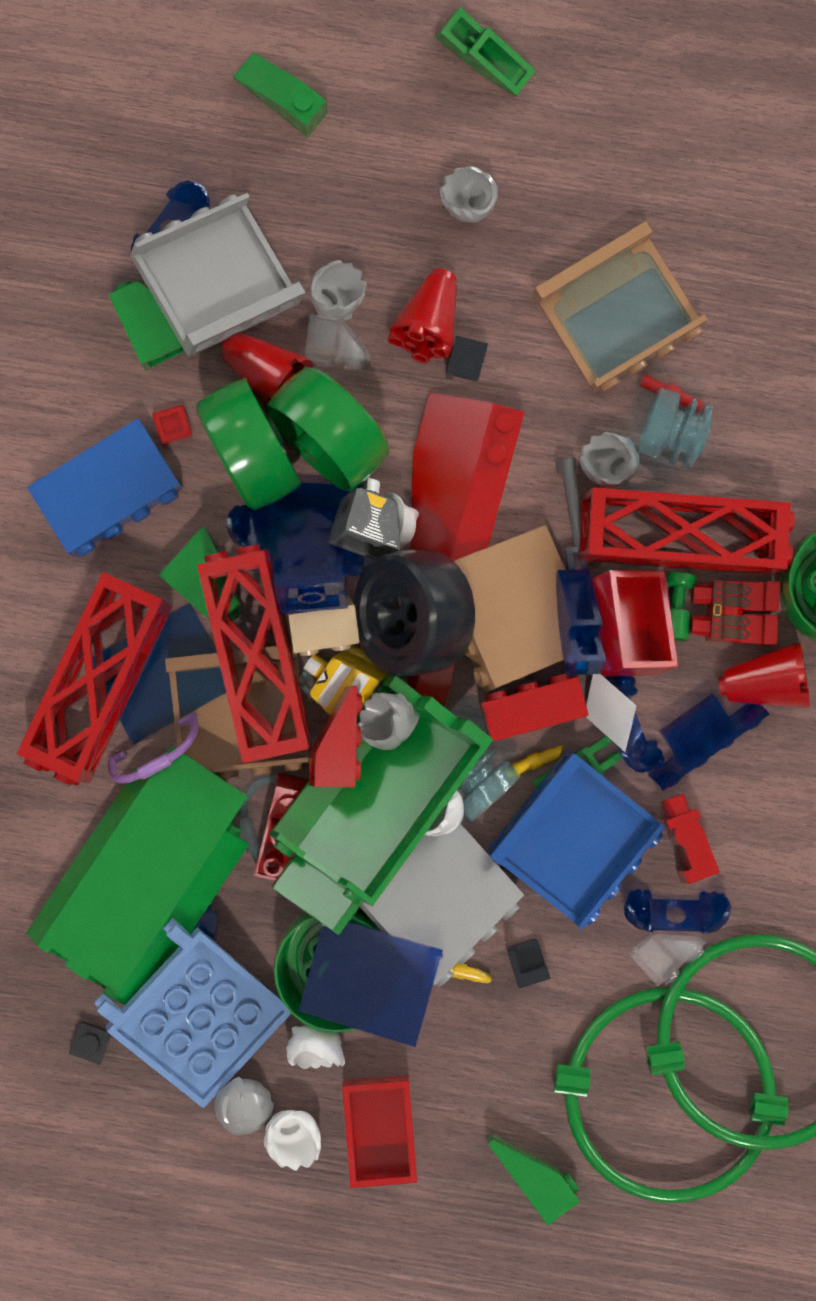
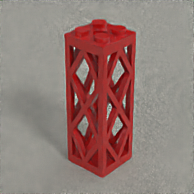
M593 487L582 496L578 561L772 575L787 569V564H790L792 561L793 547L789 544V531H792L794 528L795 515L794 512L790 511V502ZM605 506L624 507L604 518ZM650 510L658 511L681 529L676 530ZM637 511L669 534V536L645 547L613 523ZM673 511L709 515L690 524ZM733 516H741L759 529V535ZM717 518H721L753 542L730 553L699 531L698 528ZM604 528L633 549H628L623 544L618 542L616 539L611 537L609 534L604 532ZM690 534L718 555H711L685 535ZM677 540L695 554L655 550ZM603 541L611 547H603ZM758 548V558L742 557Z
M259 544L238 548V556L229 558L227 551L204 556L205 563L197 565L242 764L309 749L312 743L269 550H260ZM259 568L263 588L246 571ZM228 575L220 597L216 578ZM238 582L265 608L254 643L227 616ZM271 624L282 672L262 652ZM230 639L249 658L241 683L239 682ZM257 667L285 695L274 727L246 699ZM291 707L296 732L281 735ZM250 726L263 739L253 741Z
M102 572L16 753L25 758L23 764L38 771L44 770L49 772L52 770L55 772L53 778L68 785L74 784L78 786L80 782H91L173 608L171 604ZM116 595L122 596V597H120L119 599H117L116 601H114ZM124 606V609L105 621L106 617ZM143 607L149 609L145 618L143 617ZM134 611H135V620H136L137 635L135 634V624H134V614H133ZM125 618L128 647L104 662L101 633ZM93 644H94L95 659H96V668H95V669H94V665H93V655H92V646H93ZM85 663L86 675L77 680ZM117 676L109 694H107L106 682ZM87 684L86 687H84L83 689H81L80 691H78L77 693H75L74 695H72L71 697H69L71 694H73L74 692H76L77 690H79L80 688H82L83 686H85V685ZM97 688L99 689V699H100V708H101V711H100L99 714H98V704H97V694H96V689H97ZM88 695L91 726L68 740L65 710ZM57 720L60 739V746L58 748L56 746L55 724ZM81 752V754H80L78 760L75 759V758H73L74 756H76L77 754H79V753Z

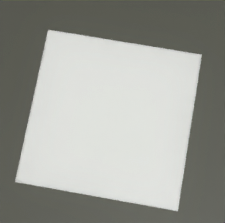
M594 669L586 704L589 716H586V718L625 752L637 705Z

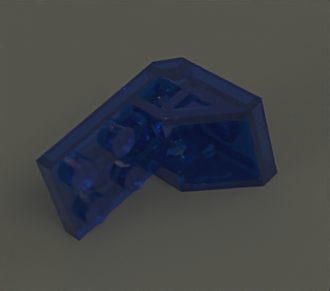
M339 506L276 511L278 560L275 563L273 579L281 614L348 608L345 549L329 544L330 534Z

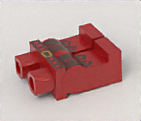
M713 580L708 584L693 586L691 589V604L707 605L706 617H690L689 634L705 637V641L767 647L777 645L778 615L743 614V612L769 614L778 612L780 582Z
M684 794L660 801L666 816L665 819L660 820V823L665 826L663 830H668V839L677 847L684 868L676 870L680 882L689 885L720 873L705 832L700 823L696 821L701 818L698 809H689Z

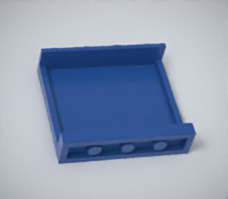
M568 749L488 847L486 852L491 859L499 865H503L571 919L582 930L586 924L589 926L595 922L601 912L599 908L606 899L611 900L617 895L622 885L620 882L628 873L632 874L638 869L642 862L640 857L648 848H654L659 843L665 826Z

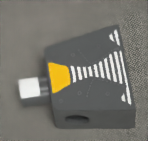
M368 478L360 485V488H355L342 498L330 534L329 544L371 559L400 551L397 504L394 500L379 495V481Z

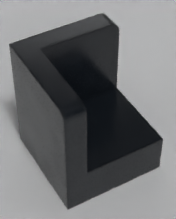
M456 336L446 379L452 380L453 376L475 382L478 381L488 343Z
M534 938L506 947L519 989L551 979L537 939Z

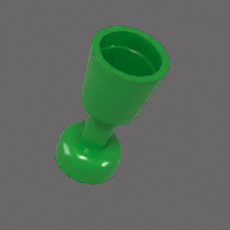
M668 572L666 582L670 587H673L670 613L674 640L687 642L689 641L690 612L684 610L686 589H692L695 586L697 576L682 572Z

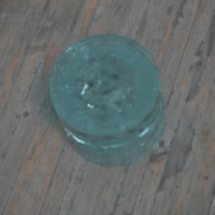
M660 387L645 422L637 452L658 459L664 448L668 447L671 449L669 464L675 465L682 452L684 456L681 468L691 470L707 442L711 430L713 405L705 403L699 415L696 416L694 414L698 400L692 399L685 411L679 410L681 394Z
M495 746L484 756H481L457 789V791L461 790L464 793L462 797L464 816L470 823L497 801L521 777L508 760L501 762L495 767L489 763L498 751Z

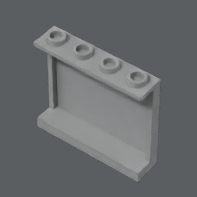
M248 193L239 197L236 195L228 196L217 207L210 210L208 207L201 208L188 220L183 222L180 220L172 221L163 228V231L154 235L149 232L135 240L130 257L188 357L299 305L306 293L300 282L292 285L246 205L250 198Z
M460 824L449 834L439 836L424 835L373 907L363 902L360 908L426 980L421 986L424 989L434 985L439 988L452 977L453 973L450 970L458 962L462 965L473 956L476 951L472 947L479 940L485 942L498 930L495 924L501 918L507 920L519 909L516 903L524 894Z

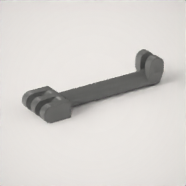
M575 457L556 461L557 473H562L574 541V547L564 548L568 571L575 570L574 556L579 555L581 504L575 473L577 470ZM579 561L581 568L588 567L587 561ZM592 562L594 566L601 565V562Z

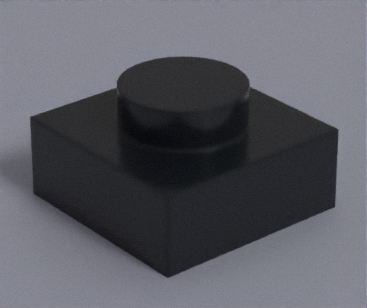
M81 1021L69 1054L100 1065L111 1035L104 1028Z

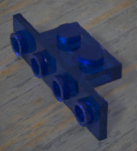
M710 694L659 731L674 756L650 772L648 776L662 791L676 785L683 776L693 769L703 766L711 756L721 749L731 746L736 738L746 731L756 728L770 714L762 705L745 704L728 716L718 698Z

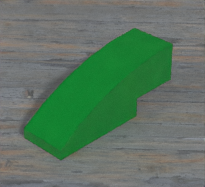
M461 7L453 11L434 36L466 64L513 96L518 95L536 71L489 27L484 29Z

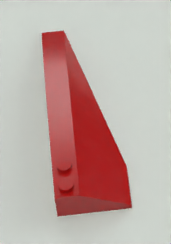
M429 393L413 451L412 508L419 512V516L416 520V531L411 540V550L437 551L455 561L488 548L525 414L524 411L489 402ZM456 663L441 671L421 676H408V685L421 696L432 697L445 707Z

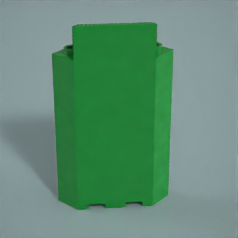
M386 675L374 693H402L407 701L411 702L419 719L410 736L398 747L391 750L375 748L361 739L360 747H356V760L360 761L361 774L359 781H355V787L309 786L308 781L269 834L276 840V843L273 845L276 849L289 858L294 854L271 888L338 935H340L363 902L373 907L494 740L469 719L456 717L434 698L421 696L394 675ZM358 713L356 727H358L357 724L361 722L360 713Z
M171 745L167 753L169 754L176 748ZM185 753L173 760L172 765L144 780L141 778L131 783H125L26 932L39 948L67 962L65 964L66 967L83 979L95 982L105 989L103 991L104 994L123 1005H126L179 947L178 944L166 935L167 932L163 927L173 918L191 934L249 846L240 837L242 830L231 823L248 796Z

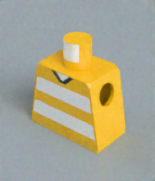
M339 652L329 663L317 654L312 655L304 666L305 671L318 679L310 691L311 697L329 715H331L345 687L357 686V693L362 695L363 708L364 702L369 700L386 675H388L345 652Z

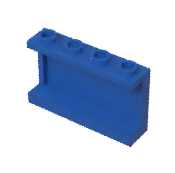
M138 418L27 487L63 547L73 557L77 554L79 557L89 554L96 549L95 543L105 537L107 540L118 536L124 531L122 526L132 520L137 523L147 518L152 513L150 511L151 508L159 503L163 506L171 503L179 497L177 492L183 489Z

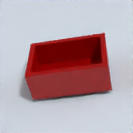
M609 570L588 580L600 671L603 677L656 676L678 667L664 571Z
M569 673L547 679L549 685L539 688L537 682L518 686L516 688L517 694L506 696L505 690L485 695V702L481 703L479 707L487 735L494 739L492 741L494 742L589 716L579 677L570 679Z
M409 1075L343 1080L342 1093L350 1188L417 1183Z

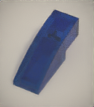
M589 569L558 570L556 573L557 613L567 675L599 674L606 662L599 634L603 622Z

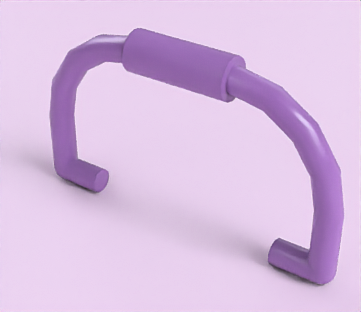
M190 713L178 720L181 727L190 723V732L178 748L169 754L164 753L142 765L134 773L119 775L116 771V763L127 758L124 751L108 759V773L111 780L120 784L131 783L141 778L144 780L172 765V761L181 756L197 737L199 727L197 714Z

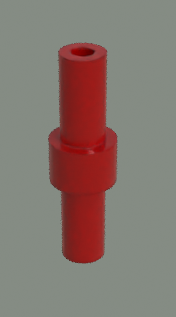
M644 375L640 383V387L661 396L662 401L674 405L676 403L696 413H699L703 405V401L682 392L681 387L672 383L666 385L647 375Z

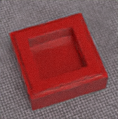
M183 404L152 413L162 446L193 437Z

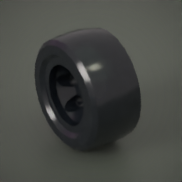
M401 550L375 558L361 573L353 600L359 642L369 660L379 670L394 676H421L446 669L462 658L468 650L473 637L475 604L466 576L451 558L437 551ZM399 597L401 598V601H402V602H401V606H400L399 603H398V598H399ZM401 622L404 623V631L401 628Z

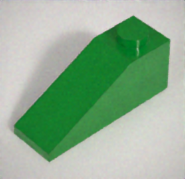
M254 52L233 76L234 80L307 138L328 114L325 99L301 80Z
M493 1134L487 1137L490 1148L548 1226L580 1202L576 1193L580 1188L569 1173L563 1176L557 1167Z

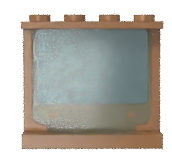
M646 221L535 287L534 298L593 393L601 388L604 392L611 390L621 382L619 380L621 376L628 372L632 376L639 373L648 366L646 361L656 355L659 359L667 356L676 349L674 344L682 339H685L686 342L695 339L703 333L702 327L708 320L705 314L698 317L650 240L653 231Z

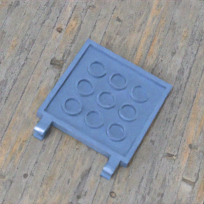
M172 918L163 929L167 932L166 935L179 945L177 950L122 1009L104 993L97 998L94 1004L98 1007L96 1010L110 1021L105 1026L106 1031L204 1109L217 1095L220 1088L229 1082L291 1013L279 995L198 927L189 934Z

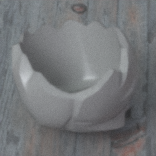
M467 166L465 168H456L453 174L444 177V184L440 187V196L451 216L460 222L478 223L483 221L495 208L498 200V188L489 173L474 166Z
M341 260L331 262L320 268L312 277L309 287L310 299L315 310L323 320L342 321L352 319L353 312L364 299L367 282L361 280L362 271L354 268L352 263H343Z
M603 432L602 435L591 436L589 444L582 446L579 461L583 471L594 484L601 488L616 489L633 478L639 465V455L633 441L629 437L625 438L618 434Z
M373 693L372 699L364 702L366 709L361 711V722L357 724L361 728V739L378 749H395L410 736L418 723L419 716L415 714L411 702H408L402 693Z
M237 1077L224 1087H221L217 1092L214 1102V1110L218 1121L226 1131L233 1135H246L256 1132L269 1121L274 1109V1103L271 1102V1093L258 1081L242 1079L241 1077Z

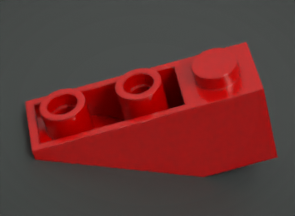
M357 686L345 687L310 751L309 786L355 787V781L360 779L361 765L360 761L356 760V747L361 745V728L356 727L357 713H361L362 695L357 693Z
M278 773L254 872L255 877L275 881L293 857V854L289 858L273 846L276 840L269 834L307 784L308 779Z

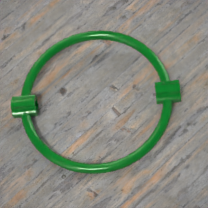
M750 934L728 938L713 944L692 958L670 985L658 1018L657 1045L645 1047V1056L650 1075L663 1074L668 1089L684 1113L700 1128L715 1138L728 1144L754 1150H776L799 1145L816 1137V1121L797 1131L777 1136H753L730 1130L710 1119L692 1102L676 1074V1071L685 1070V1059L680 1041L670 1042L671 1020L682 991L701 968L726 953L754 947L772 948L789 952L816 967V951L788 938L768 934Z
M669 987L653 988L630 994L616 1001L603 1010L589 1024L579 1038L572 1052L569 1064L557 1063L553 1092L565 1094V1108L572 1135L586 1160L605 1180L618 1189L644 1200L659 1203H686L712 1196L736 1182L753 1165L762 1150L747 1149L741 1158L725 1173L696 1187L674 1190L648 1187L623 1176L600 1156L584 1129L578 1105V1096L587 1097L589 1091L591 1069L582 1067V1064L591 1044L604 1027L622 1013L646 1003L663 1001ZM684 988L678 1001L704 1007L725 1019L738 1031L752 1051L759 1068L763 1093L753 1092L750 1100V1121L759 1122L754 1136H769L773 1124L785 1126L789 1108L788 1097L776 1095L775 1079L768 1054L754 1030L736 1011L723 1002L704 993Z

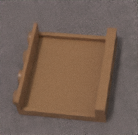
M546 525L454 561L466 576L473 594L475 627L472 640L465 655L467 657L470 656L475 668L473 670L474 678L477 684L483 687L485 693L597 646L594 634Z
M277 646L263 648L262 652L282 672ZM242 650L233 651L239 682L241 683L249 658ZM292 651L304 704L299 653H293ZM217 653L165 659L166 672L170 675L177 748L185 741L190 732V723L181 727L178 720L190 713L197 714L199 726L197 737L184 752L193 760L211 772L219 773V777L222 779L239 777L238 770L251 769L252 775L271 773L272 766L284 765V772L303 770V763L310 762V750L306 749L242 764ZM257 667L246 699L274 727L285 695ZM291 707L281 735L296 732ZM250 726L253 741L263 739Z

